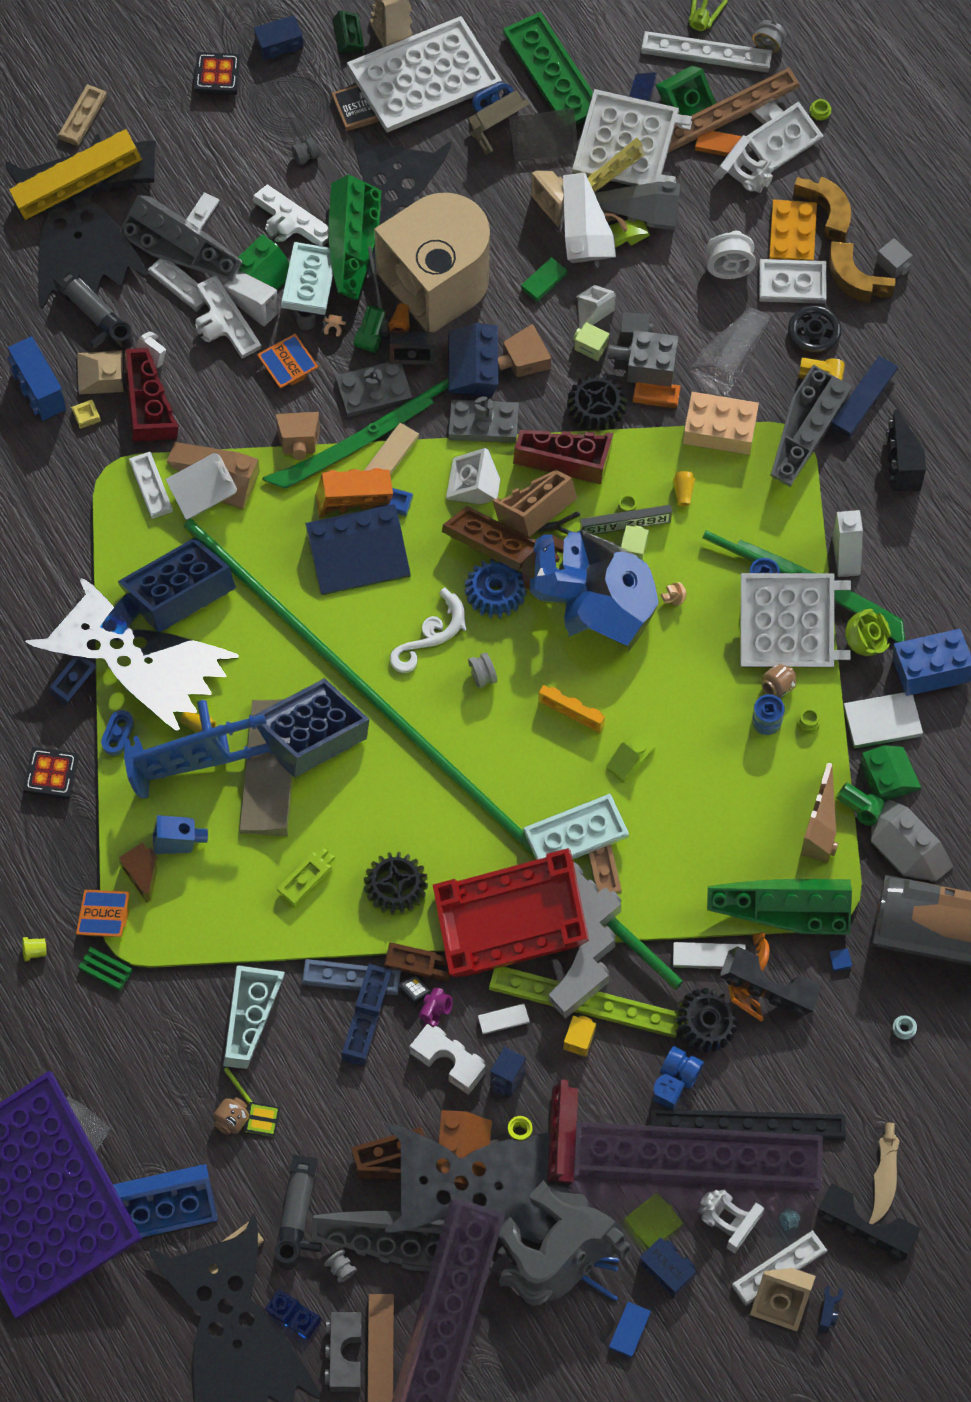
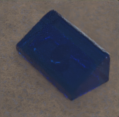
M657 73L635 74L629 97L651 101Z

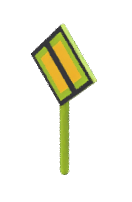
M225 1067V1073L249 1105V1119L246 1121L244 1132L275 1137L280 1107L252 1102L229 1068Z

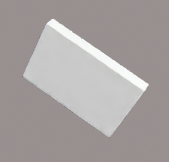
M797 102L746 137L750 139L748 144L760 160L767 162L769 158L771 159V166L774 167L773 171H775L823 139L824 136L801 104Z
M760 259L759 302L826 304V261Z
M904 692L844 703L843 707L854 749L921 737L923 735L913 695L906 696Z

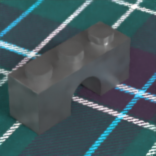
M331 1312V1320H326V1335H331V1343L326 1345L325 1356L326 1360H330V1369H325V1385H330V1392H361V1363L347 1361L341 1354L346 1345L361 1343V1312Z

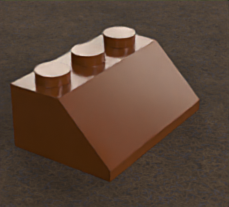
M442 1110L439 1144L448 1148L459 1158H464L471 1152L490 1145L492 1121L465 1111ZM443 1158L437 1161L438 1172L443 1174L449 1172L451 1167L449 1161ZM477 1161L472 1165V1172L476 1176H483L486 1173V1166L482 1162ZM461 1175L457 1176L453 1182L458 1190H466L469 1185L467 1178Z

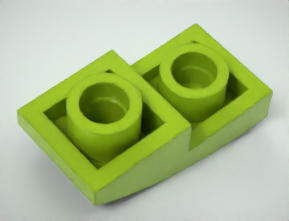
M638 219L635 222L625 220L628 229L626 232L623 231L619 222L609 226L614 235L615 247L627 241L630 245H633L650 236L645 221Z

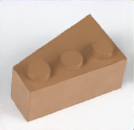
M555 470L532 481L531 486L521 491L517 488L512 491V495L502 500L498 497L492 501L498 521L530 537L575 501L577 496L572 478Z

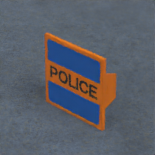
M296 334L257 354L280 389L288 384L294 385L306 378L308 373L319 368Z
M84 890L76 935L122 937L123 928L126 927L129 913L127 906L130 892Z

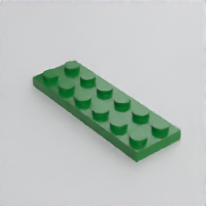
M538 12L504 28L503 34L563 128L567 130L585 122L593 91L543 14Z

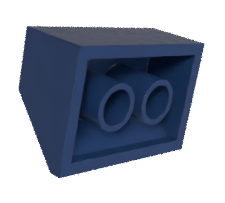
M475 323L449 331L448 392L492 397L498 386V326Z

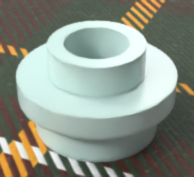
M900 1016L895 1019L892 1029L898 1038L907 1040L915 1035L917 1024L909 1016ZM906 1025L909 1030L904 1032L900 1029V1026Z

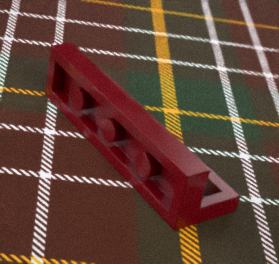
M562 1079L552 1087L547 1181L571 1185L574 1182L578 1089L568 1087V1080Z

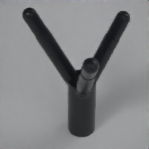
M575 512L559 521L547 522L538 531L543 533L558 530L568 535L570 530L561 527V525L580 516V512Z

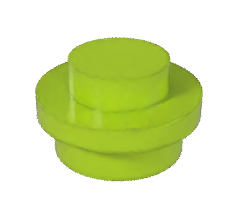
M818 99L811 104L810 115L816 120H825L831 114V106L826 100Z
M625 494L617 500L616 509L619 513L638 510L639 502L633 495Z
M804 709L798 715V725L806 731L816 730L821 723V716L815 709Z

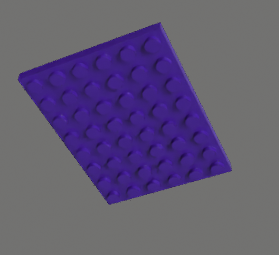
M50 1071L0 1102V1290L14 1317L20 1319L142 1240L54 1074Z

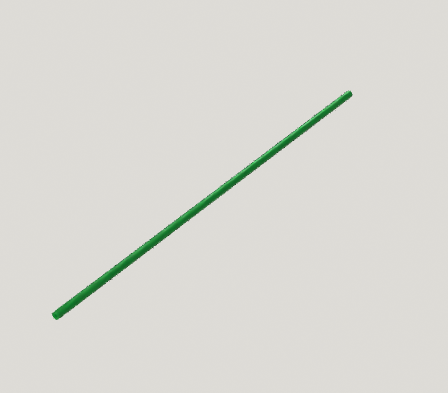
M189 519L185 522L184 528L226 563L238 579L535 858L523 830L194 520ZM616 917L606 924L673 989L677 990L683 984V980Z

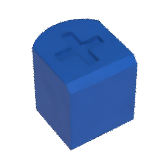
M667 1074L660 1076L654 1084V1103L666 1109H675L684 1091L685 1084Z

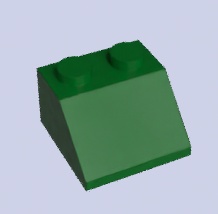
M690 66L656 85L663 105L679 108V115L692 116L716 104L702 68Z
M262 234L238 256L243 261L238 271L276 290H279L286 283L290 262L279 246Z
M884 745L862 753L860 766L872 793L879 796L884 802L921 789V785L903 747Z

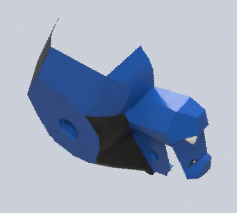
M580 530L578 532L568 531V536L564 539L563 566L565 569L559 570L556 568L552 535H543L537 538L533 549L536 553L535 577L530 579V592L539 601L566 603L564 621L569 637L590 628L627 645L629 653L649 624L658 606L656 587L648 565L640 557L624 548Z

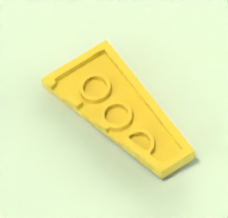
M637 137L600 169L588 176L594 193L645 155L643 145Z

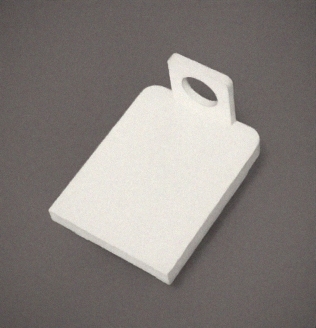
M216 453L205 457L166 479L186 520L233 496L237 492V488L221 456Z

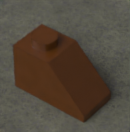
M141 843L119 857L121 868L147 903L152 897L157 874L156 860H158V857L151 847L147 849Z

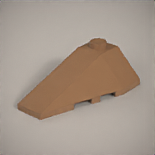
M178 442L174 443L167 463L179 472L213 453L219 454L237 488V492L223 500L222 503L244 509L260 472L257 458L234 451Z
M831 763L827 764L800 854L828 863L830 855L835 856L838 842H834L836 821L833 766Z

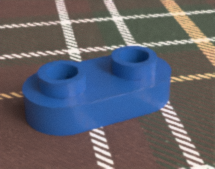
M497 83L474 96L472 101L473 109L479 112L514 90L506 83ZM503 90V95L499 97V91ZM484 99V105L480 106V101Z
M119 710L110 717L101 739L103 751L110 756L119 755L124 751L125 739H129L134 727L133 717L129 712ZM121 722L126 723L124 727L118 726ZM111 743H117V744H118V745H117L116 747H114V748L110 747V744H111Z

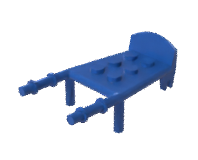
M200 700L197 702L202 726L201 732L146 750L143 749L138 736L134 737V746H131L128 738L125 739L124 760L126 772L134 792L140 799H146L149 797V780L161 779L245 758L250 760L253 756L267 752L273 754L267 743L250 748L245 746L244 749L231 753L229 750L226 734L231 736L236 731L251 727L256 729V726L267 723L265 715L255 717L250 715L248 719L233 723L228 721L226 725H218L212 728L207 701Z

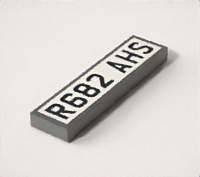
M671 505L580 519V530L594 535L625 530L626 525L645 527L670 523L672 517Z

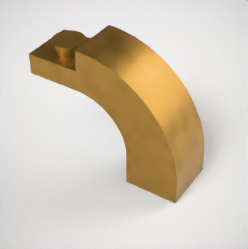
M797 177L793 196L822 206L828 215L823 237L845 243L851 220V207L845 193L835 183L824 177L820 178L819 183Z
M831 242L829 255L830 273L836 285L844 293L854 299L870 303L871 295L880 298L893 297L896 278L875 277L862 273L853 261L854 244Z

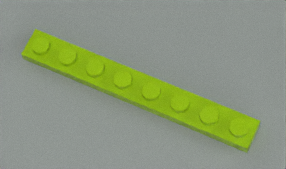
M499 967L494 969L489 990L553 1006L549 1001V994L561 982L507 967ZM599 991L574 1011L676 1038L677 1032L675 1031L679 1027V1024L673 1022L676 1017H679L674 1013L675 1011Z

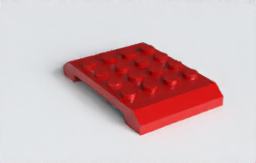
M569 848L548 853L545 858L459 881L451 879L433 884L449 974L452 977L477 974L579 947L589 941L572 853Z

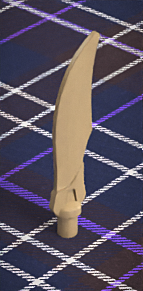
M885 1123V1134L879 1140L881 1161L874 1174L875 1199L872 1216L869 1221L870 1224L876 1223L886 1214L892 1204L896 1191V1156L900 1141L894 1135V1123Z

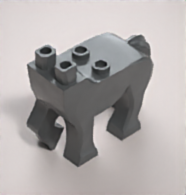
M543 1180L530 1194L529 1199L533 1206L550 1215L557 1223L544 1238L540 1251L529 1248L522 1243L520 1229L513 1219L509 1217L495 1235L508 1248L517 1266L511 1264V1259L503 1247L498 1251L501 1256L495 1262L490 1260L486 1266L492 1273L500 1277V1287H513L526 1303L535 1306L541 1305L546 1301L561 1298L584 1275L591 1272L598 1260L611 1258L614 1254L624 1259L632 1250V1246L626 1242V1236L616 1221L601 1211L591 1208L583 1194L562 1193L554 1190L552 1192Z

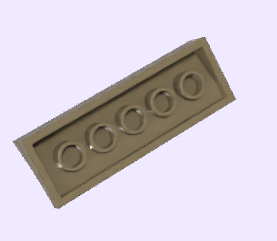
M284 699L252 700L251 715L253 716ZM251 727L248 748L265 744L266 742L257 727L256 729ZM270 752L253 756L250 760L247 759L240 833L288 836L293 776L279 764L274 754H270Z

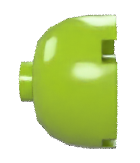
M866 609L853 615L845 628V637L850 648L856 654L866 657L884 652L889 647L887 638L891 637L887 621L880 613L872 612L873 609Z

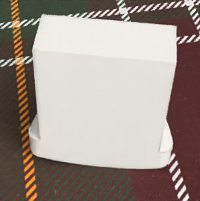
M147 332L139 338L136 349L148 348L157 369L163 365L166 349L156 342L158 338L156 334Z

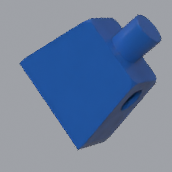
M161 815L156 817L153 829V851L155 854L190 853L194 843H207L208 829L195 828L193 818Z

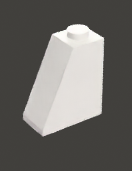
M241 271L237 272L233 281H225L224 288L232 301L263 327L279 313L278 296L275 288Z
M860 510L843 511L836 514L832 540L838 577L861 575L863 529Z

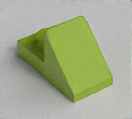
M637 732L627 744L625 742L620 744L606 768L625 782L655 751V746Z

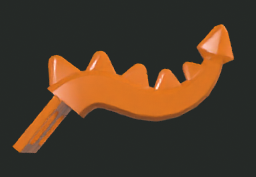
M764 932L753 935L754 945H758L756 951L759 953L756 955L759 956L762 972L767 965L770 952L768 941L764 938ZM728 985L731 1002L759 1021H763L760 1003L749 996L748 990ZM750 1003L756 1007L757 1012L751 1008Z

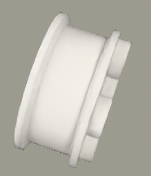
M732 231L731 233L711 238L706 245V254L709 257L707 262L708 271L722 279H735L749 274L756 265L755 256L752 254L754 251L753 240L740 231Z

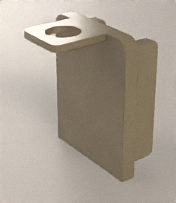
M513 91L468 119L473 128V131L470 133L477 139L485 155L491 153L493 149L483 132L530 104L527 99L522 101L517 91Z

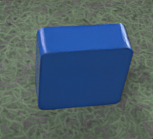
M848 949L830 952L829 957L834 972L851 969L852 962Z

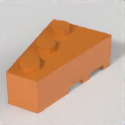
M374 468L365 471L352 469L345 472L330 470L322 473L316 491L319 518L326 517L327 512L339 510L340 514L347 513V508L361 506V510L390 504L393 496L390 470Z

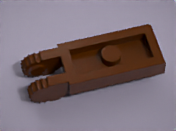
M389 942L384 963L385 968L428 978L432 977L441 981L450 980L448 972L433 969L434 963L448 967L446 957L436 955L434 952Z

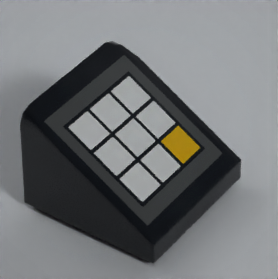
M413 975L398 985L399 991L414 1007L427 994L432 992L430 987L418 975Z

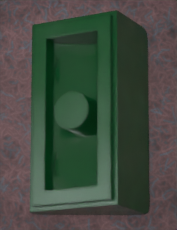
M339 10L333 17L338 53L348 54L364 51L359 15Z

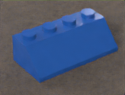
M206 1164L113 1184L141 1237L218 1221Z

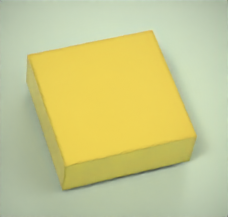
M93 400L71 407L80 429L101 422Z

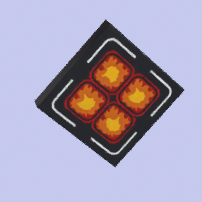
M197 52L194 93L237 95L241 61L240 54Z
M32 747L23 792L70 799L79 754Z

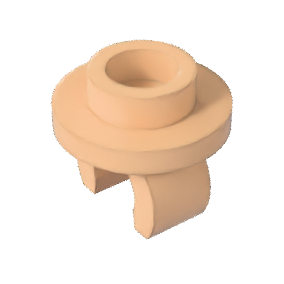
M329 314L328 319L324 318L325 322H329L324 328V333L329 335V329L335 327L337 329L336 336L340 337L342 328L339 324L345 325L346 322L342 321L341 316Z
M673 583L667 586L668 593L661 594L664 603H672L675 606L682 605L686 598V590L681 583Z

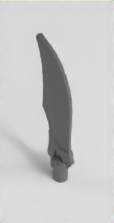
M369 246L370 269L377 307L383 309L372 249ZM384 318L380 332L383 337L390 334L388 328L389 320Z

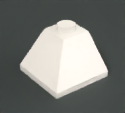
M483 448L453 458L446 495L448 500L484 504L497 498L500 477L488 449Z

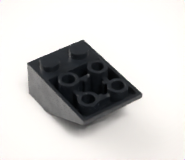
M894 410L893 417L888 420V429H886V442H890V449H888L887 453L888 462H891L889 482L893 483L894 491H921L926 472L925 450L900 412Z

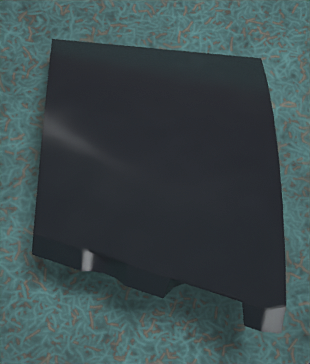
M156 140L134 143L142 160L96 183L94 192H112L113 187H133L134 183H155Z

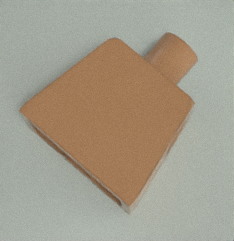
M533 324L503 342L504 355L498 357L499 371L511 367L515 376L521 377L551 369V356Z
M319 412L276 414L277 434L284 454H292L293 458L302 460L306 457V454L316 452L320 433Z

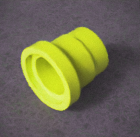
M22 938L24 961H30V958L46 956L45 938Z
M524 1116L514 1117L508 1124V1133L512 1139L526 1140L532 1134V1123ZM522 1127L527 1132L519 1136L514 1133V1129Z

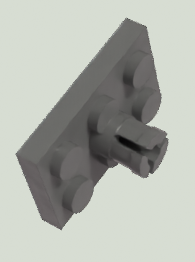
M390 362L335 375L347 418L404 404L412 400L402 364H390Z
M480 397L476 401L452 400L449 440L516 443L519 402H497L491 399L488 400V397Z

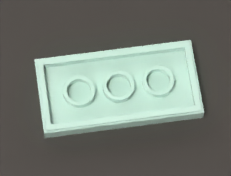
M294 242L281 308L325 315L333 278L330 248Z
M611 794L523 828V832L536 860L545 858L548 853L566 848L571 850L572 858L575 859L629 837L628 830Z

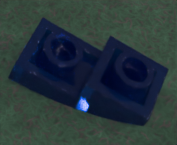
M125 594L105 618L100 628L122 635L127 628L130 629L131 624L141 613Z
M280 1289L277 1290L264 1309L271 1316L307 1340L322 1321L318 1314L304 1307L298 1300Z

